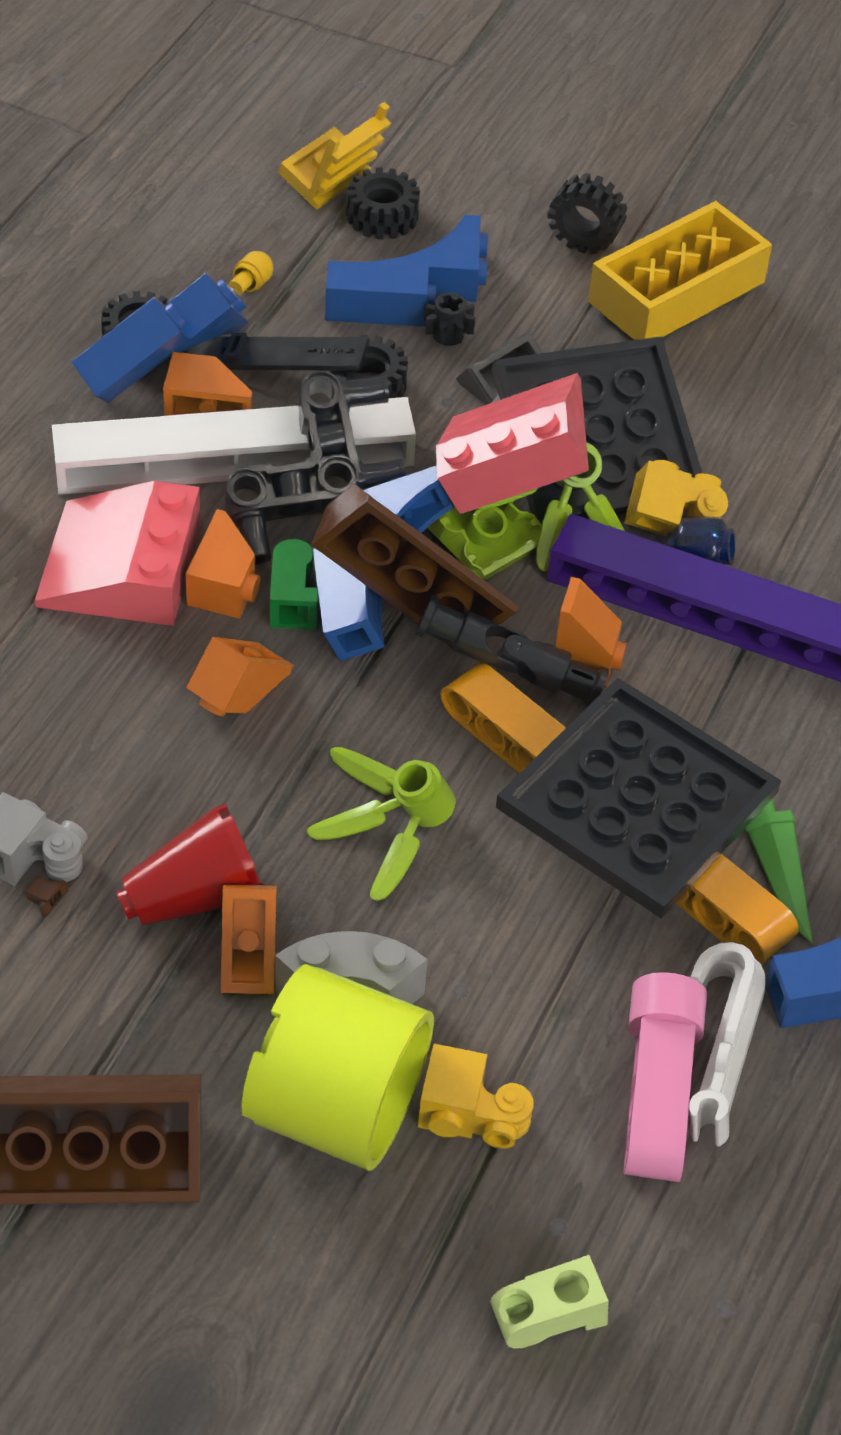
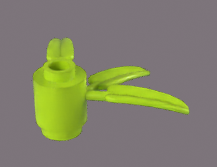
M587 442L589 471L557 481L558 485L563 486L559 501L552 500L548 504L540 530L536 554V563L542 571L548 570L551 549L570 513L572 514V507L567 503L573 487L582 488L589 501L584 504V510L590 520L625 531L605 495L599 494L596 496L591 487V484L597 480L601 473L602 459L598 450ZM537 488L477 509H490L515 501L536 492Z
M343 747L331 748L330 755L333 762L343 771L383 795H389L393 791L396 798L381 803L379 800H373L313 824L307 829L306 833L315 840H331L354 835L382 825L386 820L385 812L402 806L410 817L409 823L404 833H399L395 836L370 891L371 899L376 901L385 899L402 880L418 851L420 841L417 837L413 836L417 826L435 827L444 823L455 809L456 798L454 792L439 770L429 762L421 760L408 761L396 771L355 751Z

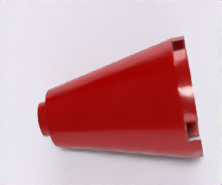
M226 803L211 809L124 875L121 879L125 888L117 891L116 894L128 920L138 916L142 925L222 909L224 885H263V883L260 882L253 860L232 815L229 813Z

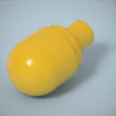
M262 251L248 253L235 265L233 279L229 282V287H232L239 296L244 291L252 292L260 289L273 274L274 265L272 259Z

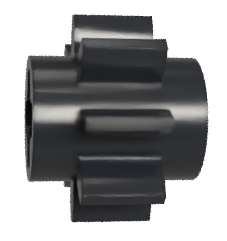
M457 293L438 295L435 305H425L424 321L426 322V335L433 334L435 341L445 346H454L462 343L464 333L473 335L475 331L476 317H474V304H467L466 299Z

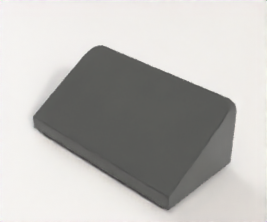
M527 331L468 367L456 380L462 387L488 405L498 395L491 369L494 360L543 352L530 332Z

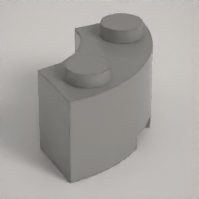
M356 931L324 933L301 940L275 955V991L280 994L294 972L303 964H308L413 1004L425 993L428 959L409 946L382 935Z

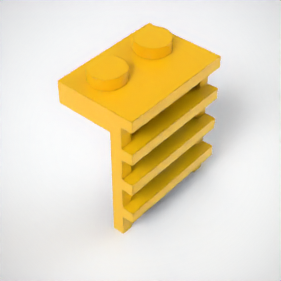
M385 102L381 103L375 116L345 136L334 126L281 162L277 173L318 210L348 189L349 181L353 182V177L356 174L363 176L364 170L369 169L371 171L372 168L367 164L376 159L378 153L374 149L381 145L385 139L381 133L391 125V122L386 118L390 106Z

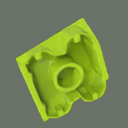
M514 501L490 509H474L463 514H459L454 506L452 510L439 517L427 528L464 566L483 580H487L537 551L542 524L534 514L519 511L513 505Z

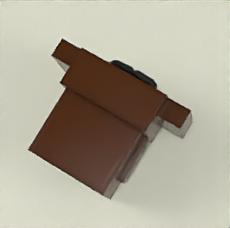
M39 876L26 890L28 900L39 904L41 914L46 917L69 890L64 880H61L59 883L54 880L50 882Z

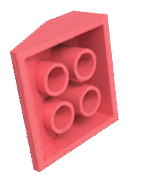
M578 373L453 416L436 445L437 478L459 514L589 471L582 386Z
M151 481L66 501L35 597V607L174 626L186 582V572L192 560L201 526L200 487Z

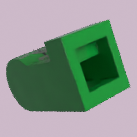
M287 539L280 542L274 548L270 589V628L317 630L318 588H310L314 577L313 548L303 540Z

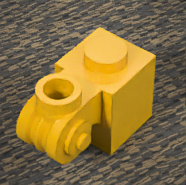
M649 460L636 473L624 523L667 536L680 524L683 509H687L689 520L694 525L707 527L711 526L726 513L728 498L726 493L720 488L722 481L716 476L696 474L695 478L691 477L692 474L679 470V466L673 462Z
M433 1044L420 1100L418 1128L428 1129L438 1136L447 1138L456 1136L472 1138L473 1134L482 1135L484 1142L492 1147L501 1149L511 1148L515 1145L516 1139L521 1138L528 1132L533 1112V1097L530 1091L517 1083L503 1085L498 1089L496 1095L489 1093L483 1086L487 1054Z

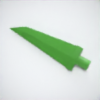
M772 799L745 828L746 835L750 838L775 897L793 913L799 926V933L813 943L794 826L795 819L791 810L776 811Z

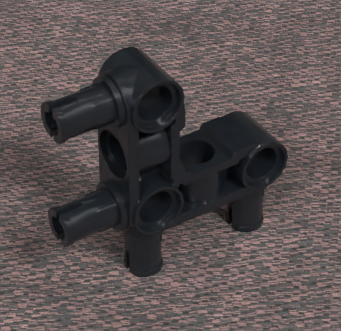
M318 370L310 373L304 378L299 397V425L301 434L307 437L310 457H307L305 462L273 466L271 462L256 464L238 469L230 475L226 487L225 507L229 517L235 526L239 528V532L254 552L255 565L268 562L272 557L266 521L324 513L327 505L353 484L365 490L406 476L402 459L363 464L361 460L358 461L349 416L350 408L388 403L389 388L385 375L346 381L345 377L334 375L327 371ZM314 393H323L330 398V401L324 404L316 403L309 396ZM331 476H338L347 482V486L333 488L326 483V479ZM241 489H250L258 497L252 501H243L235 493Z

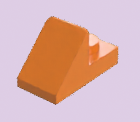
M223 886L221 993L274 994L277 886Z

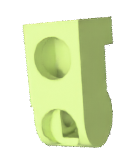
M589 1255L526 1276L524 1280L503 1287L490 1300L505 1342L510 1348L532 1346L550 1336L582 1326L588 1331L608 1325L609 1301Z

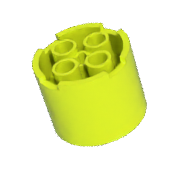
M303 964L290 977L271 1010V1014L276 1018L266 1033L261 1053L258 1051L253 1053L243 1089L242 1116L253 1120L254 1124L367 1171H372L381 1162L390 1148L415 1094L431 1044L434 1015L431 1011L319 967L315 968L308 964Z

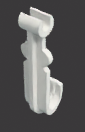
M733 942L719 943L709 947L699 956L691 978L700 982L705 988L716 977L725 976L734 979L700 1091L689 1102L690 1135L692 1140L698 1141L702 1126L714 1124L715 1145L718 1147L724 1144L729 1137L730 1109L765 994V972L761 964L754 958L748 948Z

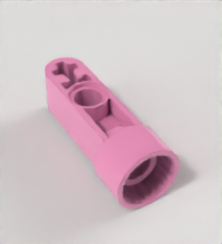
M652 973L639 977L632 985L628 1030L636 1039L625 1148L624 1175L680 1182L686 1148L694 1045L699 1043L704 1036L707 1001L706 988L700 982L688 976L675 973Z

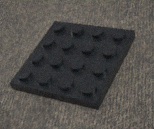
M662 336L494 360L491 369L500 400L578 373L582 386L586 442L598 450L602 459L601 473L597 480L591 484V487L596 496L599 494L605 495L616 515L627 513L636 473L649 460L673 462L679 466V470L692 474L691 477L695 478L696 474H703ZM556 482L539 487L536 492L526 496L530 512L536 516L541 524L543 523L549 502L552 500L559 501L563 486L558 485ZM573 487L567 504L572 507V514L589 519L584 510V504L589 499L582 488Z
M617 678L497 795L496 808L662 919L775 797L779 791L781 780Z

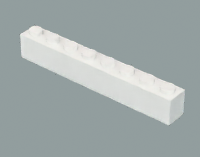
M408 397L390 398L388 403L350 408L349 416L358 461L361 460L363 464L402 459L405 467L414 466L416 432ZM299 406L52 425L58 495L112 491L151 481L182 485L228 481L233 472L241 468L270 462L273 466L305 462L307 457H310L307 437L301 434Z

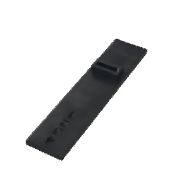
M232 333L231 336H219L207 340L182 353L217 357L229 370L360 371L369 345V338L247 337V333Z

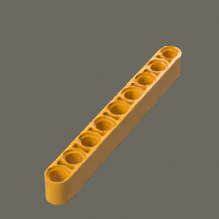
M485 663L476 664L445 686L440 693L441 701L448 714L519 774L566 729L565 726ZM723 854L712 863L676 902L680 908L722 943L733 942L748 948L761 966L789 943L799 932V926L793 913Z

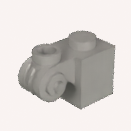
M2 792L0 795V879L15 886L36 860L44 861L45 873L52 881L60 882L64 880L69 882L79 876L83 869L82 848L88 840V836L83 828L69 820L63 821L60 825L47 819L46 812H43L35 803L25 799L19 800Z

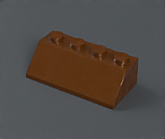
M356 484L350 486L327 505L311 546L417 623H419L431 595L437 596L439 603L466 614L470 610L500 624L517 613L519 607L517 604Z
M202 1074L0 1076V1204L200 1202Z

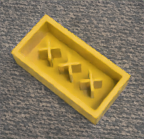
M714 201L594 262L588 302L634 340L664 337L765 283L773 244L720 203Z

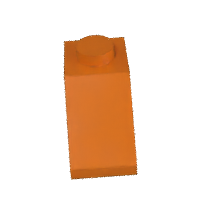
M180 352L172 353L163 387L165 416L253 409L252 391L217 357Z
M217 509L186 572L187 606L240 619L247 602H255L261 576L255 574L254 552L227 512Z
M571 577L560 611L555 647L570 652L572 659L597 670L601 666L609 669L604 686L607 687L612 669L621 670L625 657L627 643L619 641L622 621L579 578Z
M212 637L186 688L201 697L199 705L213 714L222 717L226 713L246 714L291 673L294 665L258 642Z

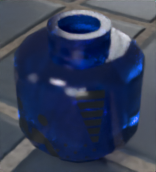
M687 516L680 520V524L677 525L675 532L668 533L666 546L720 564L732 565L736 549L735 532L733 528H727L725 521L720 517Z

